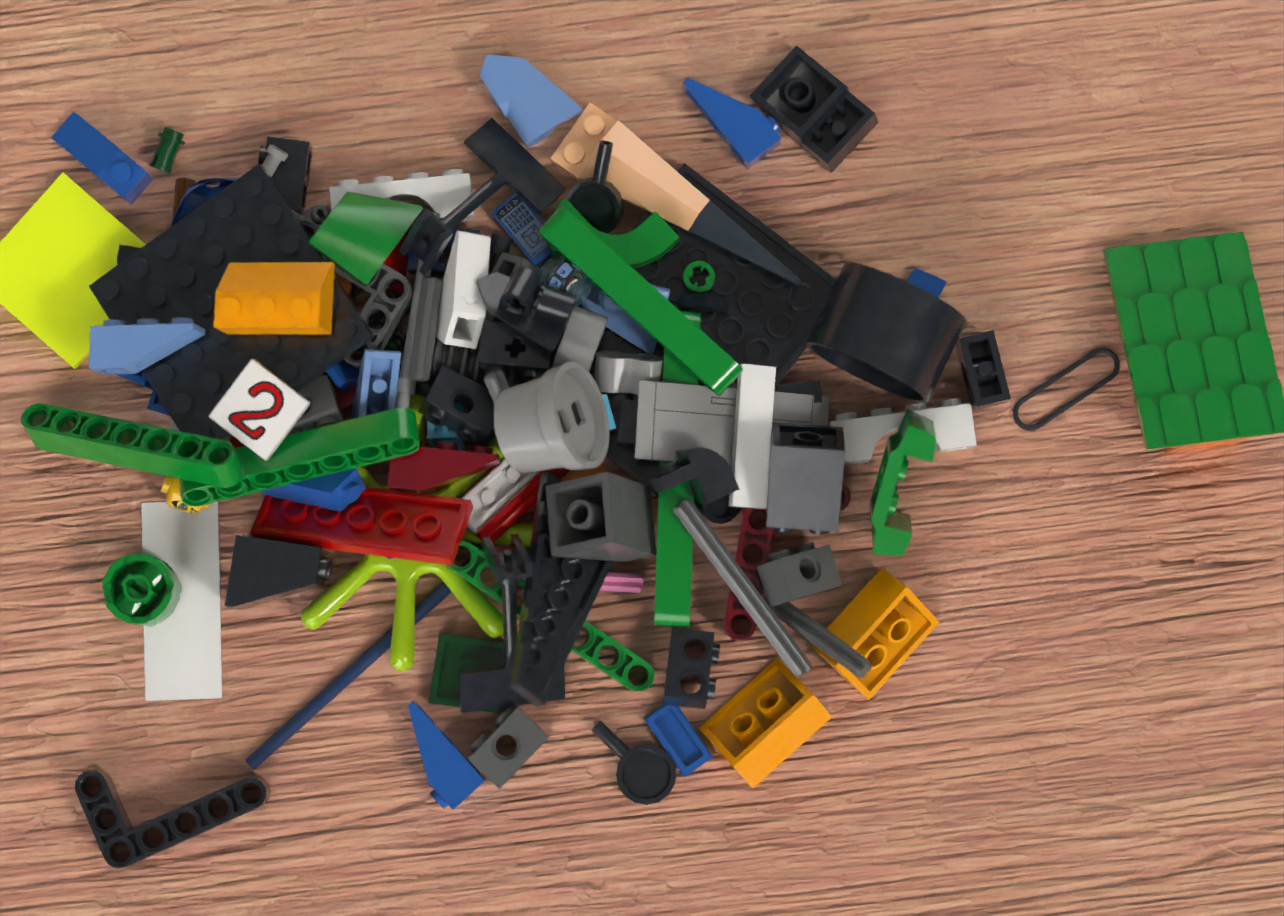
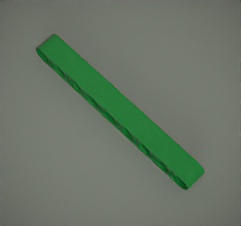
M681 311L700 329L701 312ZM664 348L663 382L698 385L699 379ZM660 460V467L672 461ZM688 481L669 490L659 491L654 625L690 627L693 537L673 511L675 505L683 499H691L694 504V494Z

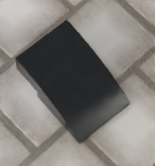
M797 45L750 95V98L767 116L770 115L791 139L830 173L840 165L878 124L875 112L851 94L844 83Z

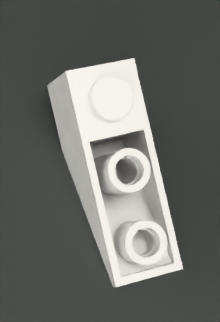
M456 231L442 282L436 337L443 344L472 349L477 347L485 319L486 307L476 282L477 279L488 275L491 239L489 236Z

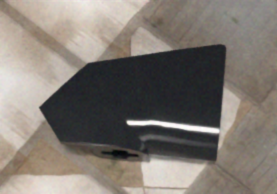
M525 267L516 268L511 277L495 272L477 279L476 283L489 313L547 350L554 351L570 318L577 296L550 285L542 286L543 280L540 275Z

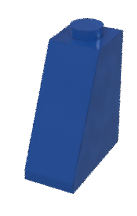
M353 468L260 492L264 495H271L274 498L289 499L297 503H307L308 505L319 506L324 509L342 511L350 503L356 501L366 487L358 470Z

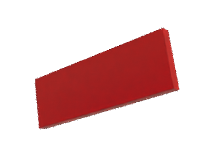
M366 487L359 498L350 503L344 510L333 511L320 508L319 506H311L307 503L293 502L289 499L274 498L266 494L250 533L253 538L452 566L472 513L473 505L471 500Z

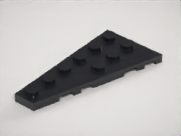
M549 471L540 475L529 556L533 562L534 577L525 579L510 687L536 707L546 704L613 561L551 556L546 486L561 483L562 481Z

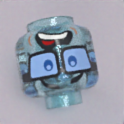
M563 256L555 261L549 259L539 272L543 280L542 286L550 285L577 296L576 306H580L585 301L593 287V284L573 262H569Z

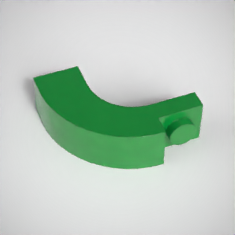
M566 198L555 207L557 210L562 205L633 269L655 262L680 241L678 234L656 211L633 231L621 235H610L600 232L590 225Z

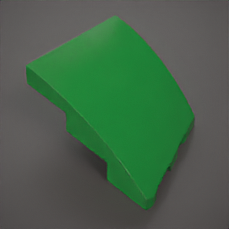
M347 191L310 239L308 245L315 248L321 255L335 263L337 267L365 287L420 214L423 207Z

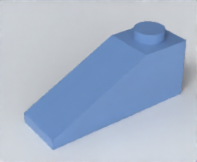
M364 349L352 404L351 419L395 409L401 358L400 351Z

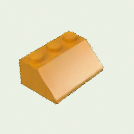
M229 263L216 290L214 327L228 335H331L335 263Z
M881 568L827 628L828 631L871 662L872 666L867 674L862 678H858L814 644L811 647L867 700H870L940 622L906 585Z
M777 657L699 729L753 789L829 721L832 716L814 694Z

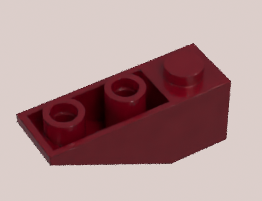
M419 441L420 447L414 453L390 459L387 487L389 490L428 494L500 464L501 459L499 454H493V449L488 447L473 446L472 452L457 451L458 445L449 443H437L436 449L422 447L423 442Z

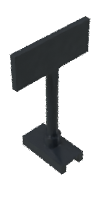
M493 118L464 141V144L495 175L441 221L429 209H426L418 216L399 250L403 256L411 250L423 262L419 270L423 275L427 274L435 266L453 235L451 230L503 185H508L539 215L567 190L562 183Z
M511 534V544L494 546L490 537L482 538L483 552L498 582L502 584L504 665L458 672L461 713L532 704L510 687L517 642L516 583L520 578L534 577L533 562L518 534ZM563 666L547 702L565 699V666Z

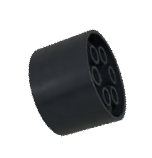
M846 262L807 339L806 346L830 364L873 386L912 401L928 403L967 320L951 305L905 280L866 265Z

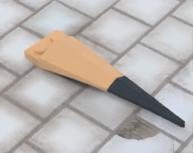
M592 103L588 104L550 158L553 164L578 181L593 177L599 142L602 140L612 142L613 148L606 181L612 183L617 188L624 202L650 214L656 211L663 220L796 285H801L800 279L626 126Z

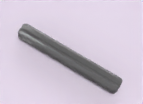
M790 602L770 607L778 619L858 678L864 677L871 669L872 664L867 658Z

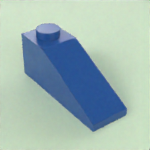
M690 78L683 81V91L747 170L780 145L781 137L779 133L782 130L770 115L764 117L759 110Z
M73 112L51 137L130 205L153 181V178L147 171L76 112Z
M413 701L408 705L428 782L434 788L430 795L443 809L449 805L454 810L481 786L486 779L420 705Z

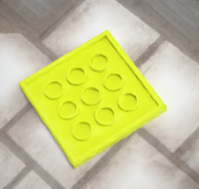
M62 172L0 242V304L69 365L77 369L89 355L90 326H103L104 320H110L89 288V285L117 266L120 245L142 248L146 244Z

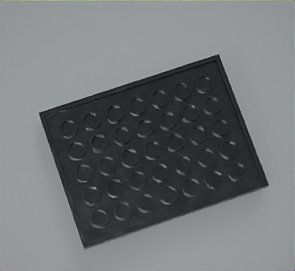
M684 163L677 172L800 279L801 285H796L667 221L665 222L678 234L680 241L663 257L634 270L650 284L671 289L668 301L678 310L697 311L678 307L679 295L692 293L684 285V270L690 263L695 261H704L710 264L715 273V280L712 288L706 293L729 300L728 312L697 311L701 312L700 329L738 364L776 367V388V384L781 382L806 350L807 339L836 279ZM645 212L631 231L639 227L652 214ZM694 269L693 277L689 281L693 285L697 282V287L705 285V278L709 275L705 270L701 273V269ZM578 297L575 305L583 308ZM607 327L597 349V352L611 350L631 354L646 353ZM564 329V331H563V333H562V335H561V337H560V339H559L557 345L559 344V342H560L561 339L563 338L565 329ZM657 342L653 354L664 358V347ZM596 354L589 371L593 379L595 375ZM737 378L728 388L737 389ZM698 380V385L706 386L703 382ZM601 392L602 395L607 394L616 429L609 431V446L606 457L637 482L650 486L651 492L658 497L659 491L655 492L650 478L659 474L660 460L635 458V447L617 444L623 399L630 400L631 395L636 394Z

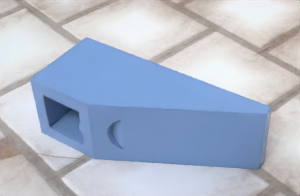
M172 318L171 324H159V321L155 319H138L137 325H125V322L121 320H104L103 326H90L89 369L100 374H136L204 336L205 329L194 324L193 319Z

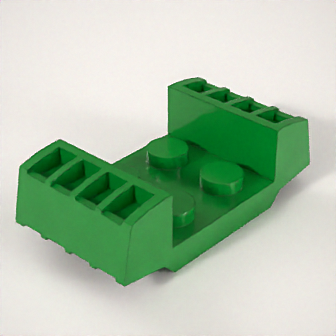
M909 409L906 410L897 432L888 436L870 500L871 522L873 523V554L902 556L912 536L911 518L908 514L895 511L899 499V494H897L898 485L896 483L897 480L904 481L909 462L906 460L907 456L933 462L936 436L933 421Z

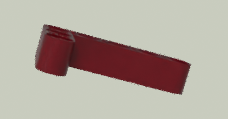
M842 483L843 503L840 506V513L849 505L851 500L850 491L844 483ZM744 508L735 561L762 596L763 586L757 566L768 563L773 527H766L762 530L753 529L748 522L749 515L754 511H761L766 515V509ZM747 546L758 547L762 553L760 563L756 565L747 564L742 557L744 548ZM730 589L724 630L731 639L744 641L754 634L757 624ZM736 615H743L750 622V629L744 635H737L730 628L731 619Z

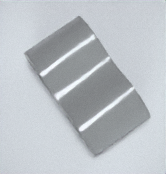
M575 305L552 368L567 362H575L589 372L606 328L608 317Z
M611 350L599 351L596 353L594 380L601 392L632 393L638 395L640 380L662 382L663 357L648 353L631 354Z

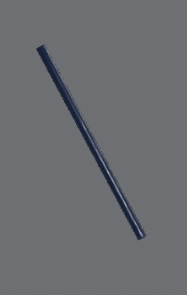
M469 558L459 567L464 566L468 562ZM444 582L440 583L415 606V625L452 593ZM393 627L245 759L247 764L253 770L259 767L391 648Z

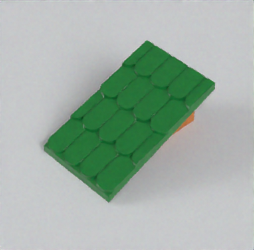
M1244 232L1157 241L1154 243L1104 249V259L1145 450L1166 448V453L1235 445L1251 437L1284 433V396L1281 382L1278 378L1271 341L1267 333L1257 281L1254 278Z

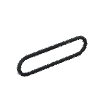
M1098 348L1091 351L1022 397L1013 409L1015 423L1024 430L1034 431L1041 428L1111 381L1120 369V361L1117 355L1107 348ZM1106 353L1113 358L1115 368L1109 376L1039 423L1026 425L1020 421L1018 410L1024 402L1096 354Z

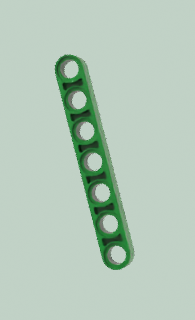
M561 205L537 231L554 249L716 395L720 397L742 373L743 368L564 206Z
M41 403L26 408L21 416L23 427L36 448L222 488L235 486L242 480L245 473L244 467L233 446L225 440Z
M395 408L287 435L269 460H264L247 446L235 448L234 450L245 472L238 484L229 488H222L179 479L181 501L188 506H204L412 454L420 447L416 414L408 408Z
M461 540L460 546L465 547L469 553L468 562L462 567L455 566L454 564L452 566H445L502 604V584L497 581L495 585L487 587L480 580L481 570L484 567L490 566L484 552L471 543ZM520 578L516 586L524 587L525 580ZM517 606V615L519 617L522 606ZM587 621L584 622L582 627L587 633L586 640L579 646L573 645L571 649L573 653L625 688L633 691H644L652 685L654 671L648 662ZM606 645L612 646L616 652L615 660L609 665H603L598 658L600 649ZM635 665H640L645 671L644 680L640 684L632 685L628 679L629 669Z

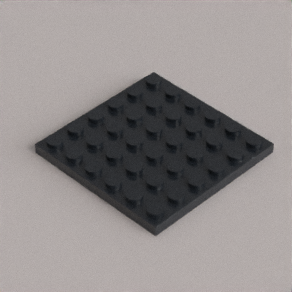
M260 163L89 285V288L110 320H121L125 322V325H137L138 319H155L159 321V324H171L172 318L193 319L194 324L205 329L204 336L142 370L181 432L229 441L234 437L211 419L209 415L251 359L258 361L298 392L375 337L335 275L331 335H228L214 327L216 290L229 263L326 262L323 256L308 244L311 239L265 167Z

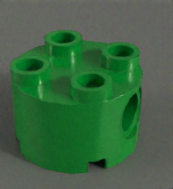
M138 553L120 557L106 572L102 589H104L103 594L106 607L116 618L133 625L154 626L157 623L163 622L174 612L180 600L182 586L176 572L168 563L154 556Z

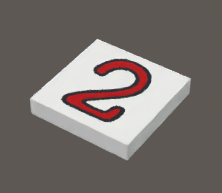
M251 359L209 417L264 460H269L311 402L258 361Z

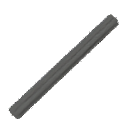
M683 499L673 508L676 516L795 676H802L812 667L810 661L691 499Z

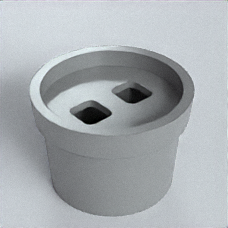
M575 362L564 363L549 369L542 377L503 390L497 397L494 407L495 433L504 457L515 470L521 473L563 467L570 470L595 468L604 461L609 446L607 410L595 380L580 364Z

